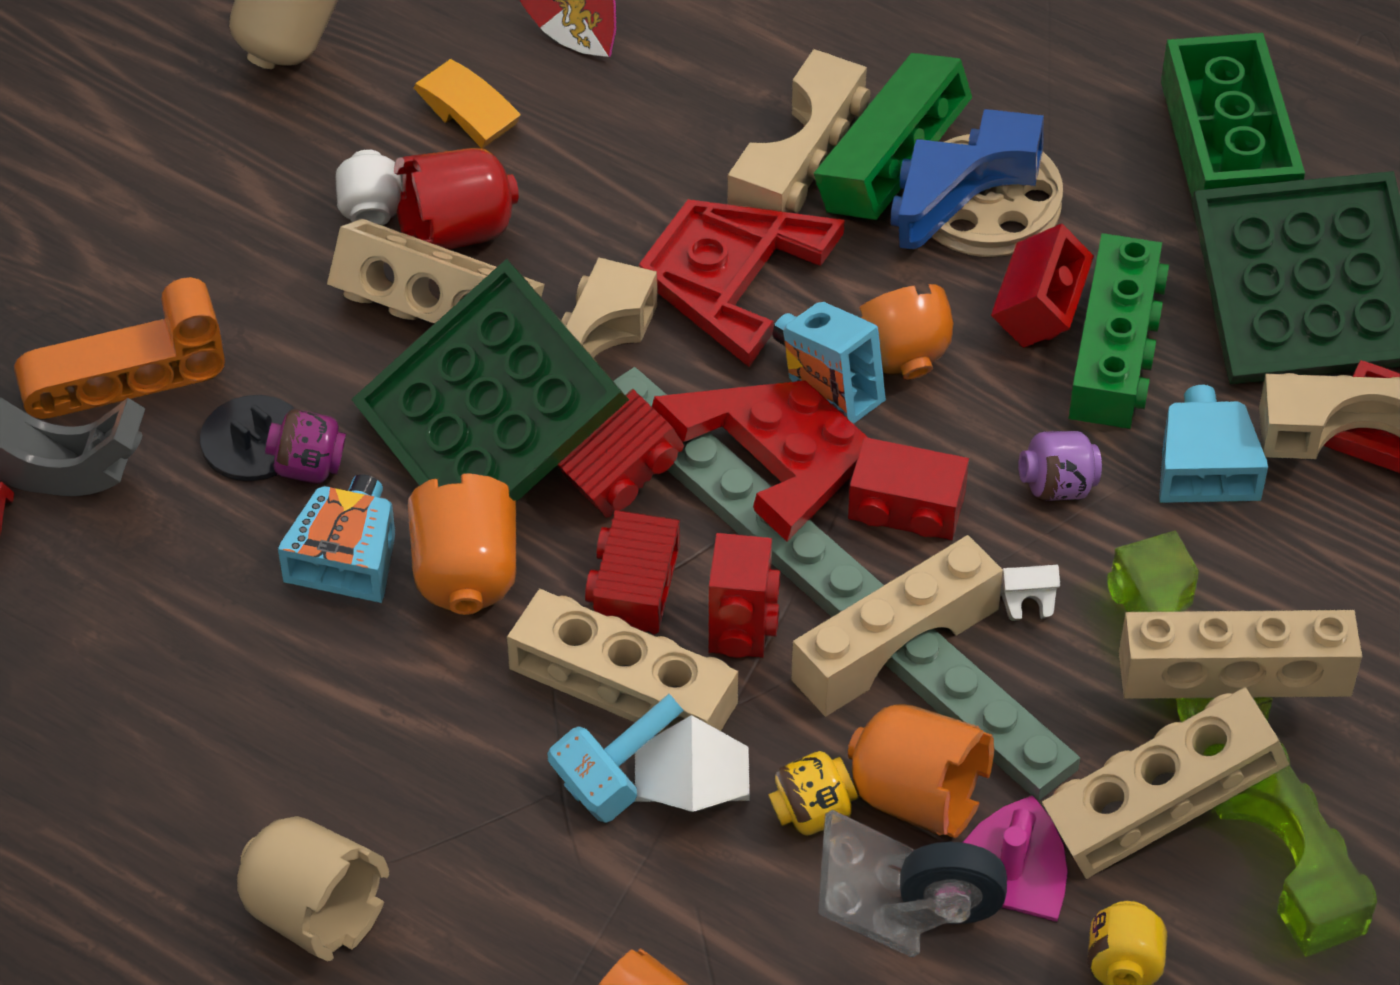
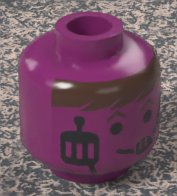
M292 409L284 416L282 425L271 423L265 454L275 456L274 469L278 475L304 482L321 484L328 478L329 473L338 474L346 433L338 432V422L331 416Z

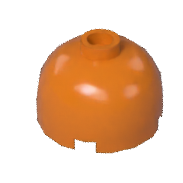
M928 284L932 294L918 295L915 286L903 287L880 295L859 307L862 314L861 318L878 326L883 373L902 374L904 379L909 380L922 377L933 370L932 363L945 353L952 341L953 318L944 288L936 284Z

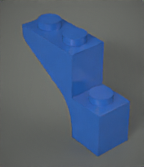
M984 109L980 129H971L968 145L916 139L912 159H903L901 166L900 188L904 189L903 197H894L891 210V226L899 227L900 248L916 249L921 247L968 201L986 189L1012 184L1036 186L1043 153L1044 115Z

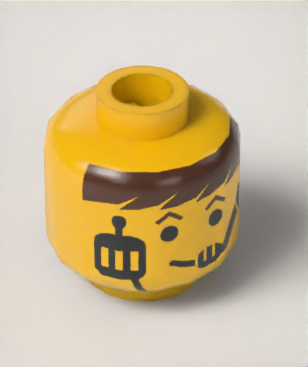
M822 751L813 752L780 767L775 773V782L778 790L768 794L781 825L784 826L793 822L797 831L806 836L813 835L849 818L852 813L851 801L858 799L857 792L842 759L837 757L832 760L828 754Z
M1133 901L1117 902L1099 911L1092 919L1089 934L1087 964L1092 975L1104 985H1153L1163 975L1165 967L1167 930L1163 920L1145 905Z

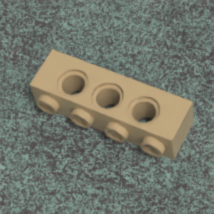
M360 219L340 226L327 284L344 290L343 295L352 301L360 303H372L374 301L388 306L389 313L396 317L408 320L421 318L435 324L487 277L496 266L365 219ZM384 262L389 264L393 270V283L384 274ZM524 277L535 291L542 296L545 284ZM429 279L434 280L439 287V300L429 290Z
M540 588L507 636L510 670L630 721L636 722L666 695L670 694L684 711L659 733L691 715L721 731L738 704V671L730 668L723 661L714 657H703L680 647L669 638L655 637L631 627L621 618L602 615L581 606L570 597L556 596Z
M1355 610L1126 612L1119 647L1124 699L1216 698L1227 693L1233 694L1244 687L1247 688L1252 697H1351L1362 659Z
M1244 687L1233 694L1227 693L1216 697L1209 702L1205 710L1184 722H1174L1163 727L1157 732L1154 739L1138 748L1113 755L1106 761L1104 767L1083 779H1074L1062 784L1056 789L1053 796L1045 799L1042 803L1084 877L1088 879L1290 764L1278 737L1247 688ZM1212 745H1225L1224 749L1214 756L1202 755ZM1174 773L1167 783L1152 785L1153 780L1160 774ZM1113 801H1123L1122 806L1117 811L1110 814H1101L1107 804Z

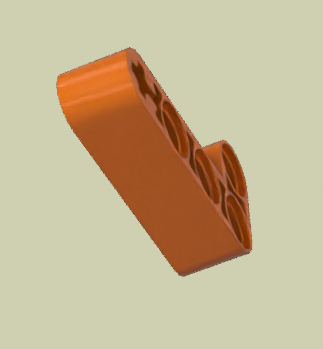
M189 277L178 279L166 286L161 297L165 319L42 347L24 353L14 364V372L26 413L39 419L53 418L124 401L127 398L141 397L214 378L224 368L225 358L219 324L205 283L199 279Z

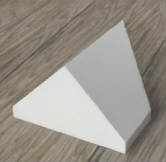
M691 715L656 735L635 752V787L637 790L635 802H660L694 812L726 801H749L748 746Z

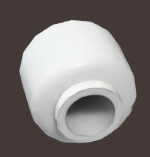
M375 150L358 151L352 157L343 161L336 171L337 207L344 217L352 222L365 219L382 226L397 213V207L401 199V177L394 174L395 162L386 156H382Z

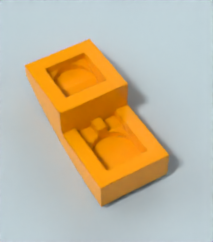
M452 59L442 64L414 85V90L445 123L454 118L480 148L486 147L515 126L521 116L485 80Z

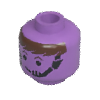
M1049 431L1036 434L1032 438L1028 450L1020 453L1018 470L1021 481L1029 484L1032 494L1039 500H1079L1085 498L1091 488L1097 486L1100 482L1102 460L1098 446L1091 444L1089 438L1082 432Z

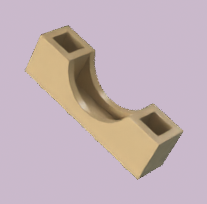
M813 49L793 78L792 115L805 127L797 134L785 140L771 143L750 142L728 174L727 204L798 213L806 200L808 187L815 179L813 173L850 129V124L855 116L860 117L869 104L871 92L870 89L866 88L867 67Z
M598 257L590 276L584 275L579 282L576 293V306L573 312H566L561 321L593 358L610 347L641 342L657 308V272Z
M1266 374L1259 405L1261 446L1265 457L1316 459L1322 446L1331 437L1354 428H1375L1400 437V377L1372 378L1351 377L1347 375Z
M969 535L963 537L795 639L792 650L791 680L825 717L870 690L875 677L883 665L899 648L912 638L927 630L938 627L949 628L957 636L999 609L1003 569Z

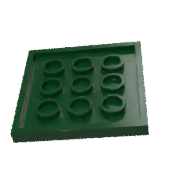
M1394 171L1194 191L1191 201L1229 385L1264 381L1266 374L1325 375L1353 372L1356 370L1360 360L1383 368L1400 367V195Z
M507 258L351 399L419 486L431 479H438V487L447 484L461 483L462 474L470 473L489 476L505 483L509 487V497L515 503L629 401L628 397Z

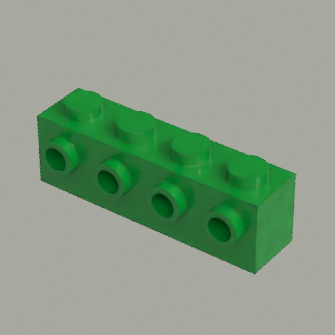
M911 53L813 173L828 213L878 219L901 189L900 173L903 159H912L916 139L938 142L973 98L961 58Z
M1105 233L1101 234L1074 376L1068 419L1131 429L1134 408L1145 410L1150 379L1140 377L1141 369L1152 370L1156 340L1147 339V332H1158L1163 302L1154 301L1153 297L1154 293L1164 295L1169 264L1159 263L1163 242Z

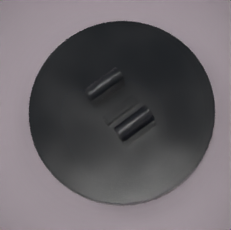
M266 395L242 396L222 404L208 416L201 429L200 444L206 462L219 474L240 481H259L277 476L278 474L274 469L275 456L265 454L271 423L282 425L287 412L295 408L281 399Z

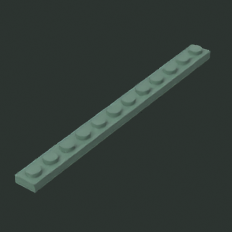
M633 367L614 380L625 395L631 389H634L651 407L654 396L667 395L636 367ZM710 432L682 442L684 444L682 452H678L676 461L667 471L739 535L772 538L771 563L831 617L884 586L810 520L786 542L753 508L756 493L772 486ZM935 629L927 630L909 640L885 663L892 672L939 714L979 726L983 732L992 734L994 737L993 762L1031 796L1033 795L1037 801H1040L1078 771L1080 757Z

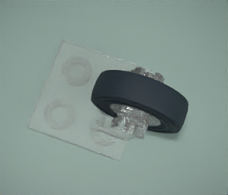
M835 810L825 814L819 915L913 958L920 952V933L945 923L966 924L978 922L993 916L1002 908L1007 894L1006 869L1003 862L987 849L962 842H940L915 850Z

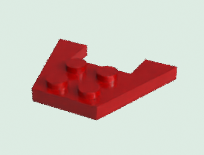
M688 199L639 263V267L656 271L657 293L750 367L772 336L774 321L735 306V304L775 249L821 266L843 236L845 220Z
M806 380L654 396L652 408L673 427L682 442L723 427L781 481L777 485L756 493L753 508L786 542L853 475L863 439L867 437Z

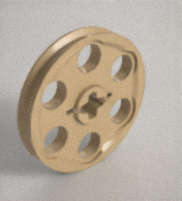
M970 134L958 136L945 142L968 145ZM1043 152L1036 186L1012 184L986 189L968 201L932 238L952 250L968 255L981 257L1012 255L1017 242L1056 226L1059 220L1063 197V183L1056 165ZM1031 190H1041L1048 193L1050 198L1044 201H1032L1025 196V193ZM958 219H965L971 221L975 227L968 231H959L952 228L949 224ZM1007 221H1017L1026 228L1021 232L1012 233L1003 230L1000 225Z

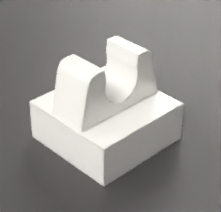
M1058 565L1003 568L1000 596L1003 598L1010 620L1018 621L1022 619L1021 603L1026 598H1032L1037 601L1041 619H1046L1053 614L1056 589L1060 587Z

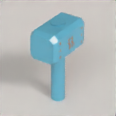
M668 694L605 749L587 729L582 727L572 728L550 747L547 753L548 762L564 780V786L577 801H581L597 820L605 823L612 821L631 805L637 797L635 785L619 766L684 710Z

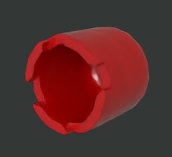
M469 148L397 158L394 165V174H403V191H401V199L397 207V217L401 232L448 250L498 238L508 226L512 214V205L517 204L519 200L515 177L512 174L507 175L501 162L493 153L483 148Z

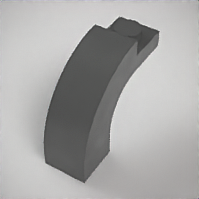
M0 397V482L24 491L60 496L88 495L115 486L121 481L128 458L135 452L141 442L142 432L139 431L145 408L127 398L96 422L84 426L69 427L50 424L34 418Z

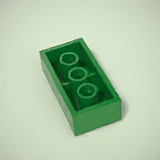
M1250 33L1167 39L1161 85L1191 197H1193L1194 191L1304 180V167L1264 34Z

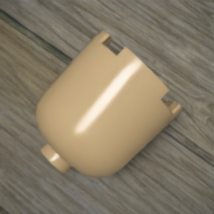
M235 0L229 20L231 35L238 45L248 52L247 59L255 65L266 69H273L275 64L284 66L297 65L311 57L338 0Z
M295 816L275 820L246 844L241 855V865L237 875V890L245 909L254 918L311 954L330 961L334 958L332 952L342 945L351 950L354 949L371 930L384 904V901L375 897L380 877L388 878L389 868L384 857L308 819Z

